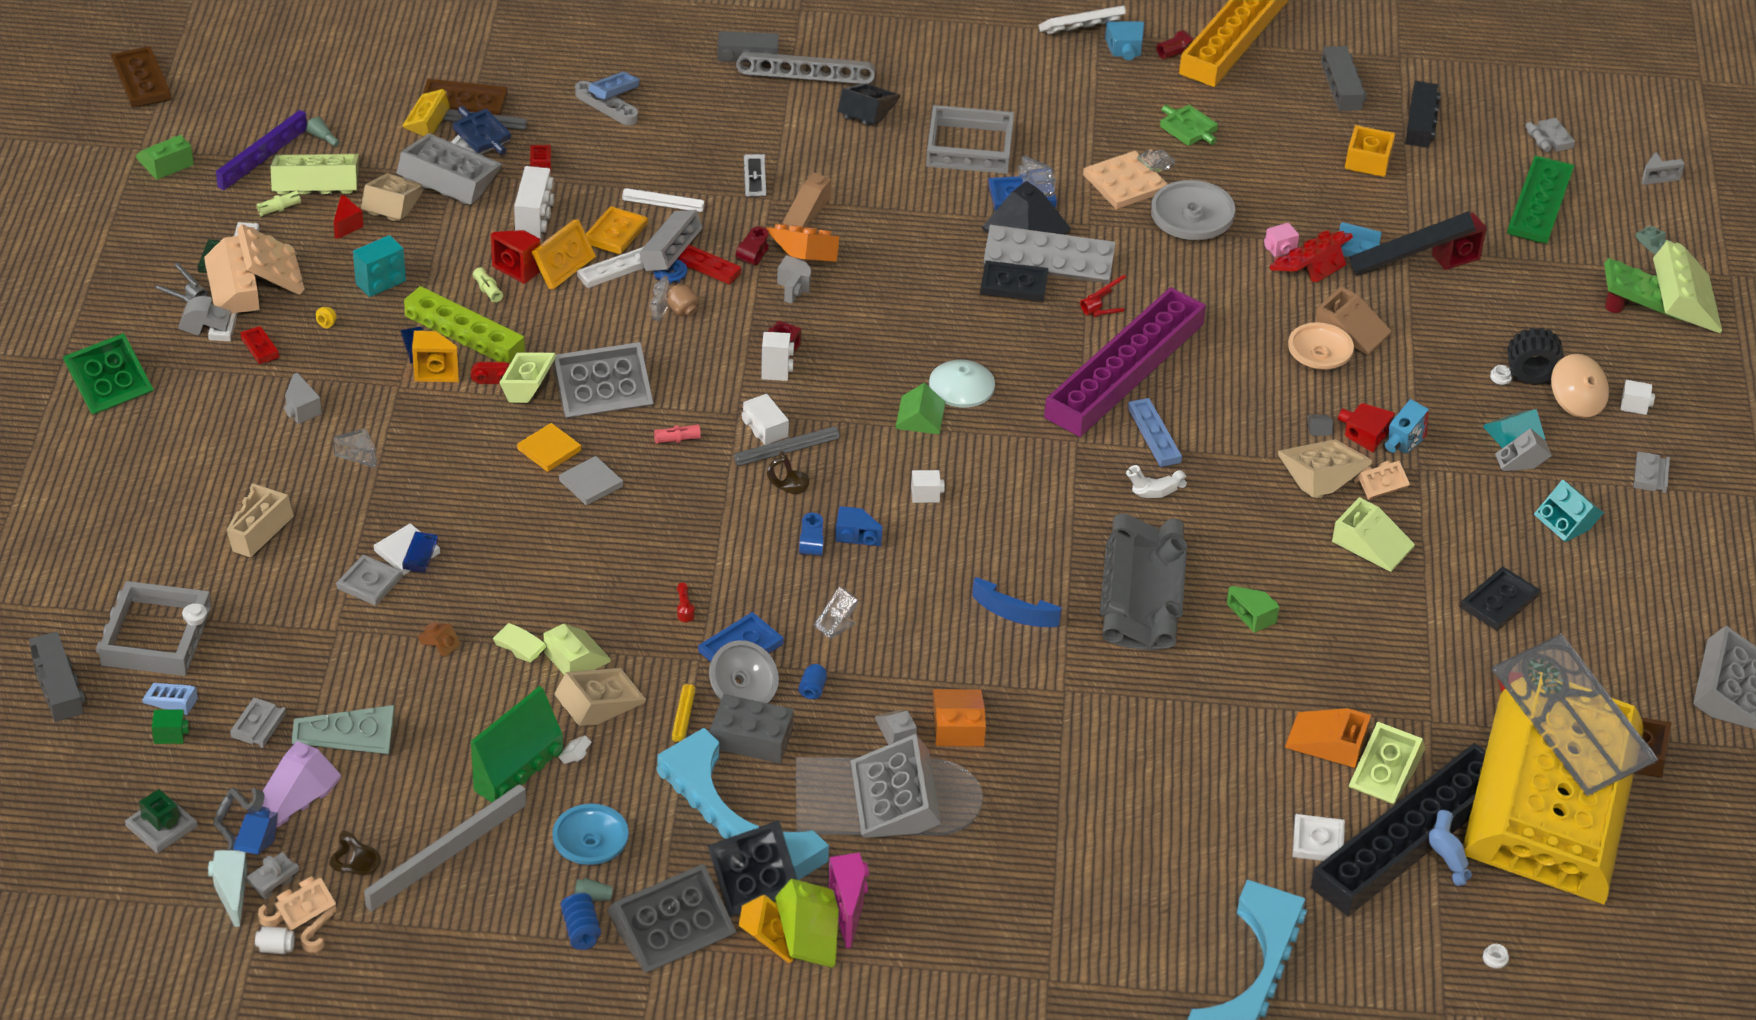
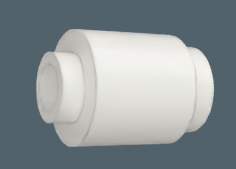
M263 926L261 931L256 932L255 946L259 947L260 952L286 954V952L293 951L294 931H289L288 928Z

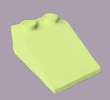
M1377 722L1351 779L1349 788L1395 805L1425 750L1423 739Z

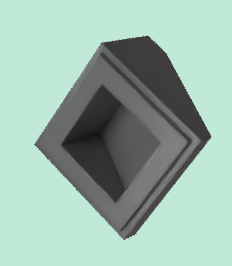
M1328 414L1307 415L1309 432L1312 436L1332 435L1333 419Z

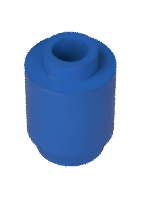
M811 664L805 669L798 687L802 696L807 699H817L821 696L827 680L826 669L819 664Z

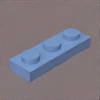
M623 71L590 83L588 91L596 94L597 98L607 99L638 87L640 79Z

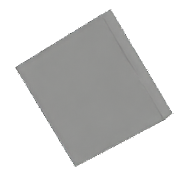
M596 456L559 475V481L586 506L623 487V480Z
M363 554L340 578L336 585L337 589L376 606L403 576L402 571Z
M179 805L180 819L171 829L164 828L158 831L147 820L144 821L141 818L140 811L125 820L126 827L157 854L197 827V821Z

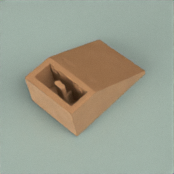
M1343 287L1338 288L1317 307L1315 323H1327L1344 330L1351 337L1354 348L1367 355L1392 333L1389 327L1359 295Z

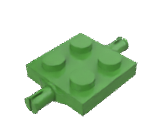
M1168 104L1162 107V112L1169 116L1161 120V128L1188 146L1201 139L1211 145L1215 144L1217 138L1211 134L1217 131L1218 124L1191 105L1174 110Z

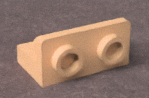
M1385 461L1374 469L1367 467L1354 479L1355 484L1361 483L1368 500L1405 489L1410 485L1400 461L1393 463Z
M310 876L299 883L301 888L292 893L288 889L277 896L279 901L274 903V905L279 910L290 931L336 904L321 877L314 879L313 876Z

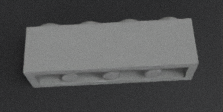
M697 209L674 211L639 253L645 271L669 269L703 228Z

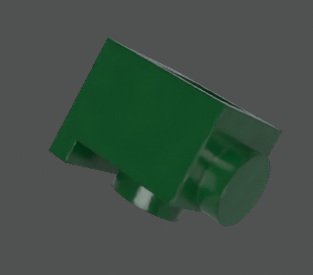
M161 789L154 791L139 801L141 818L144 821L147 820L158 831L164 828H173L177 824L178 819H180L178 805Z

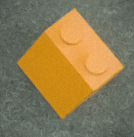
M414 331L412 345L414 382H459L457 346L437 331Z

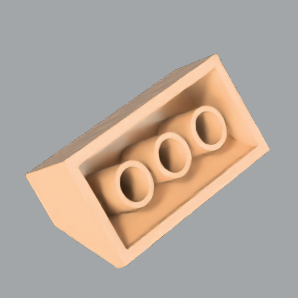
M239 237L223 238L204 257L213 304L230 310V314L260 310L254 273L247 271Z

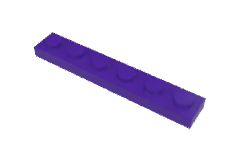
M302 110L297 111L216 171L217 187L222 190L227 189L307 129L306 112Z

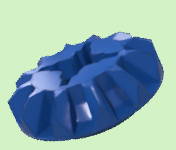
M676 259L669 269L653 270L655 279L661 280L662 283H679L681 279L686 278L687 266L682 261Z

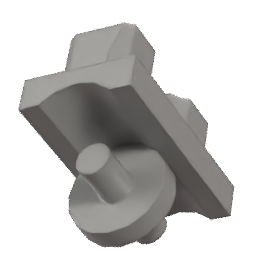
M283 852L274 858L267 856L263 859L264 865L247 876V882L255 888L261 897L267 899L273 894L274 888L280 884L287 885L293 880L292 876L299 871V866L291 862Z

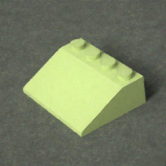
M359 154L275 155L271 164L272 191H277V194H289L290 191L296 190L299 194H309L311 191L319 190L321 194L332 193V190H340V193H353V190H357Z
M1667 240L1653 257L1665 313L1721 333L1722 327L1709 274L1684 246Z

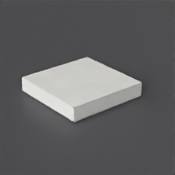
M410 523L376 543L374 551L405 575L440 554V547Z
M1295 814L1292 857L1324 861L1344 845L1345 820Z

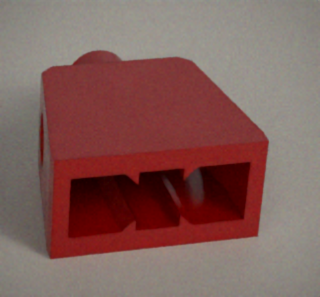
M1361 403L1354 412L1342 408L1338 415V420L1346 423L1345 436L1374 453L1389 434V426L1395 417V413Z

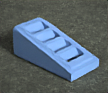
M153 683L142 701L145 704L163 709H184V715H188L198 699L197 688L189 685Z

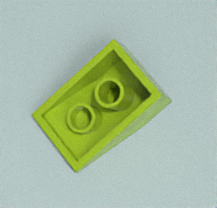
M791 878L775 897L790 957L833 968L836 962L839 911L834 891L826 887Z

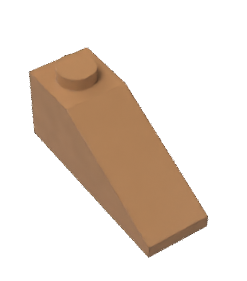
M813 172L803 183L782 225H788V228L791 225L803 226L805 228L831 199L832 179Z

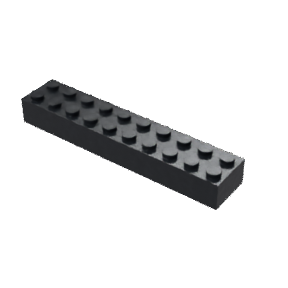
M1473 743L1317 865L1313 870L1310 888L1349 917L1433 850L1429 842V832L1435 828L1439 811L1445 810L1452 813L1451 834L1469 821L1486 751L1476 743Z

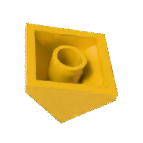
M442 89L422 94L402 127L422 136L428 133L433 135L450 108L446 91Z

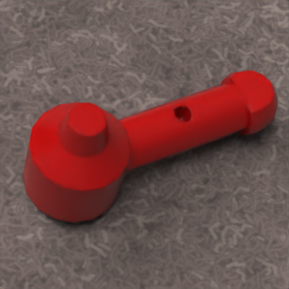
M684 582L679 583L676 589L680 604L677 606V618L681 622H691L695 618V607L689 602V588Z

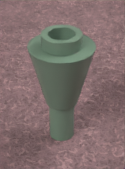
M320 116L313 117L308 121L307 133L329 142L333 147L339 145L340 141L332 135Z

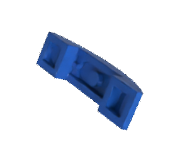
M975 577L972 596L992 613L1007 620L1029 626L1058 627L1060 625L1062 607L1042 600L1038 602L1037 606L999 593L997 592V584Z

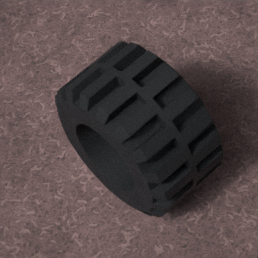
M1533 327L1527 331L1524 329L1521 331V334L1516 333L1513 336L1514 339H1510L1509 346H1507L1509 369L1512 376L1516 377L1517 381H1523V384L1527 385L1529 383H1532V385H1537V383L1546 384V381H1551L1555 365L1564 358L1562 342L1556 333L1553 334L1551 330L1545 331L1541 327L1539 329Z

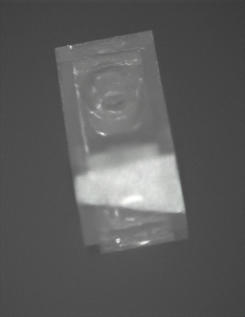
M1150 149L1137 157L1141 163L1153 172L1167 170L1173 167L1175 160L1162 149L1155 152Z
M666 275L659 282H656L653 287L654 297L650 302L652 319L656 321L662 319L668 307L667 293L669 292V280Z

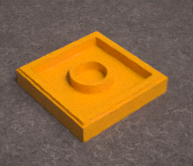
M552 423L517 443L520 452L547 472L581 451V445Z

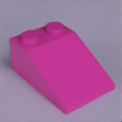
M860 852L830 857L828 888L832 889L835 894L839 909L838 924L846 948H851L864 905V894L868 893L865 878L869 877L867 862H862Z

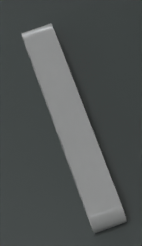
M756 52L742 53L736 64L738 71L743 74L862 84L870 83L875 75L874 65L867 61ZM748 59L752 65L745 67L742 65L741 60ZM769 61L771 67L766 69L761 65V62ZM787 62L791 65V69L784 70L781 64ZM801 65H810L811 71H803ZM824 65L829 66L831 72L824 73L821 67ZM848 67L851 70V74L844 75L841 72V68ZM869 69L871 75L863 76L861 70Z

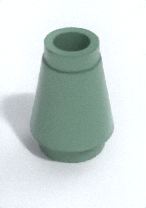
M583 877V880H576L574 894H590L592 902L610 901L612 886Z

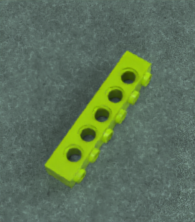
M422 286L418 287L404 299L406 317L497 362L511 364L516 353H525L523 335Z

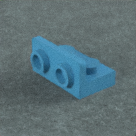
M1344 222L1341 223L1339 231L1352 233L1353 235L1351 240L1341 245L1344 256L1349 257L1380 245L1382 235L1380 231Z

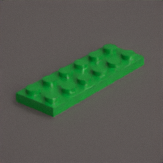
M1537 155L1534 156L1508 226L1507 234L1548 244L1574 170L1573 164Z

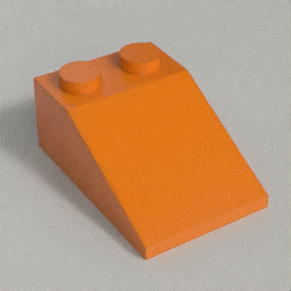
M933 689L936 746H984L986 720L982 691L970 689Z

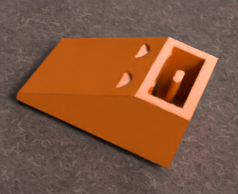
M775 224V228L766 227L768 233L791 257L837 262L840 236L831 235L832 231L819 230V233H817L816 228H804L803 226L791 225L787 229L788 225Z
M1349 708L1298 712L1285 748L1356 768L1368 734L1371 715Z

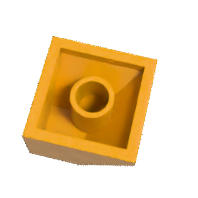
M762 895L743 905L739 926L786 962H793V958L789 954L777 904L766 895Z

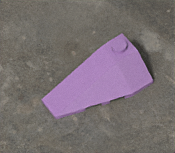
M296 741L282 758L264 788L265 798L262 806L278 813L277 828L288 821L289 816L299 809L303 811L316 798L322 799L328 795L341 779V774L318 749Z

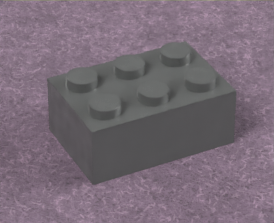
M723 694L710 727V734L719 741L720 751L781 763L793 731L794 709Z

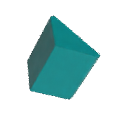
M1537 409L1521 411L1488 422L1483 426L1502 448L1530 428L1545 440Z

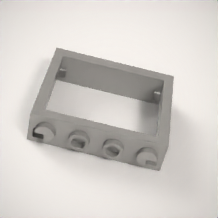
M933 105L926 167L1008 174L1014 112ZM949 126L1006 131L1004 152L935 146L937 127Z
M126 581L123 589L118 592L116 607L111 609L109 624L104 626L103 639L98 641L96 653H99L101 665L186 676L211 611L210 592ZM131 602L180 608L196 603L203 605L207 610V616L202 624L192 626L187 623L176 653L114 645Z

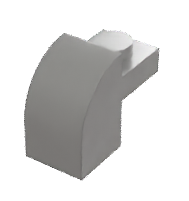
M786 255L778 266L777 284L785 286L784 301L792 304L802 292H810L811 269L803 260Z
M194 297L187 302L178 329L199 336L203 324L225 331L231 311L212 305L211 297Z

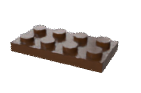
M151 46L111 54L112 63L131 107L171 99V92Z
M427 79L423 94L442 89L445 90L450 106L449 109L458 110L460 106H465L469 112H479L487 108L492 115H501L508 94V87Z

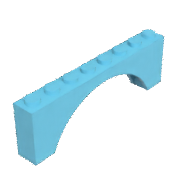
M705 728L657 755V772L662 779H666L678 794L681 793L688 800L690 806L694 809L696 808L708 823H712L719 830L723 838H730L760 827L735 814L718 796L713 786L711 775L719 759V741ZM813 830L783 832L798 880L828 862L829 845Z
M1250 880L1246 881L1239 898L1237 914L1245 920L1256 934L1263 951L1264 967L1252 986L1240 996L1218 1006L1192 1009L1188 1020H1260V1017H1266L1270 1005L1267 1000L1268 998L1273 999L1277 988L1275 980H1281L1285 968V965L1282 963L1284 960H1289L1292 952L1290 943H1296L1300 928L1297 926L1299 923H1304L1307 915V910L1303 909L1305 898Z

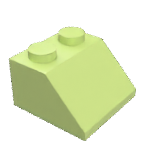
M516 353L500 381L508 401L528 403L543 381L556 358V354Z
M562 624L544 633V643L547 646L544 649V653L563 674L565 672L595 670L611 662L608 655L582 629Z

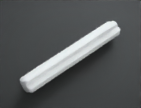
M628 188L624 189L622 195L624 201L682 210L697 209V212H703L704 201L699 199Z

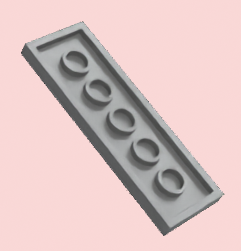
M990 225L983 266H985V260L1046 267L1049 268L1048 275L1109 284L1115 242Z

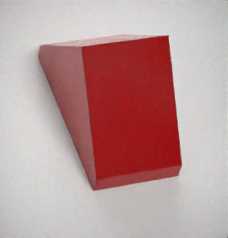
M344 195L340 196L333 221L335 239H340L364 227L362 210Z

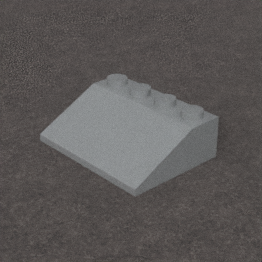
M428 133L401 151L396 174L403 176L408 181L418 182L425 188L437 190L444 196L456 198L463 204L471 205L481 197L501 169L502 163Z
M641 342L557 354L552 363L555 383L565 418L653 405Z
M1724 626L1708 638L1693 704L1713 718L1756 729V646L1728 626Z
M917 734L851 760L859 822L863 838L917 834L941 825L929 749Z

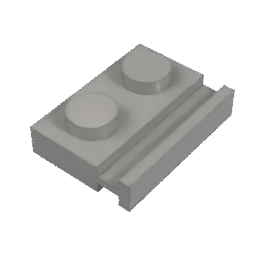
M1637 452L1633 488L1655 492L1658 489L1662 490V493H1666L1670 457L1664 459L1660 458V455Z
M254 697L231 729V737L250 744L257 743L263 748L285 717L286 708H277L275 704Z

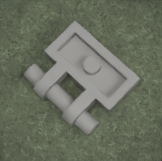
M1557 118L1538 121V126L1532 122L1526 124L1530 137L1535 138L1538 147L1545 152H1549L1552 147L1556 152L1574 148L1575 141Z

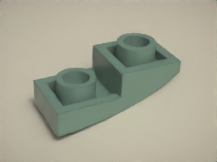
M1654 226L1645 227L1636 233V238L1655 255L1667 241L1666 232Z

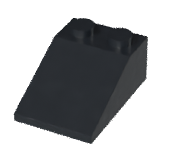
M870 84L846 87L842 89L837 112L842 113L845 118H858L862 120L863 124L873 125L883 120L900 99L901 94Z

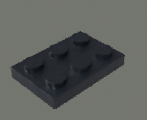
M985 260L980 294L1044 302L1049 268Z
M1502 566L1461 601L1460 608L1496 631H1499L1539 596L1540 589Z

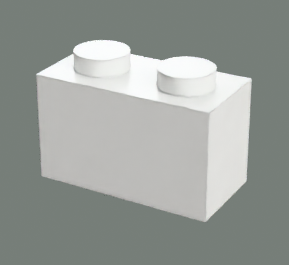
M763 333L761 379L788 381V373L793 372V359H789V356H793L794 343L790 342V333Z
M768 394L743 402L742 419L753 430L755 437L759 438L764 445L788 437L789 420Z

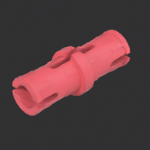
M699 424L685 427L675 425L673 428L654 430L656 444L674 441L681 443L682 440L700 439L701 436Z

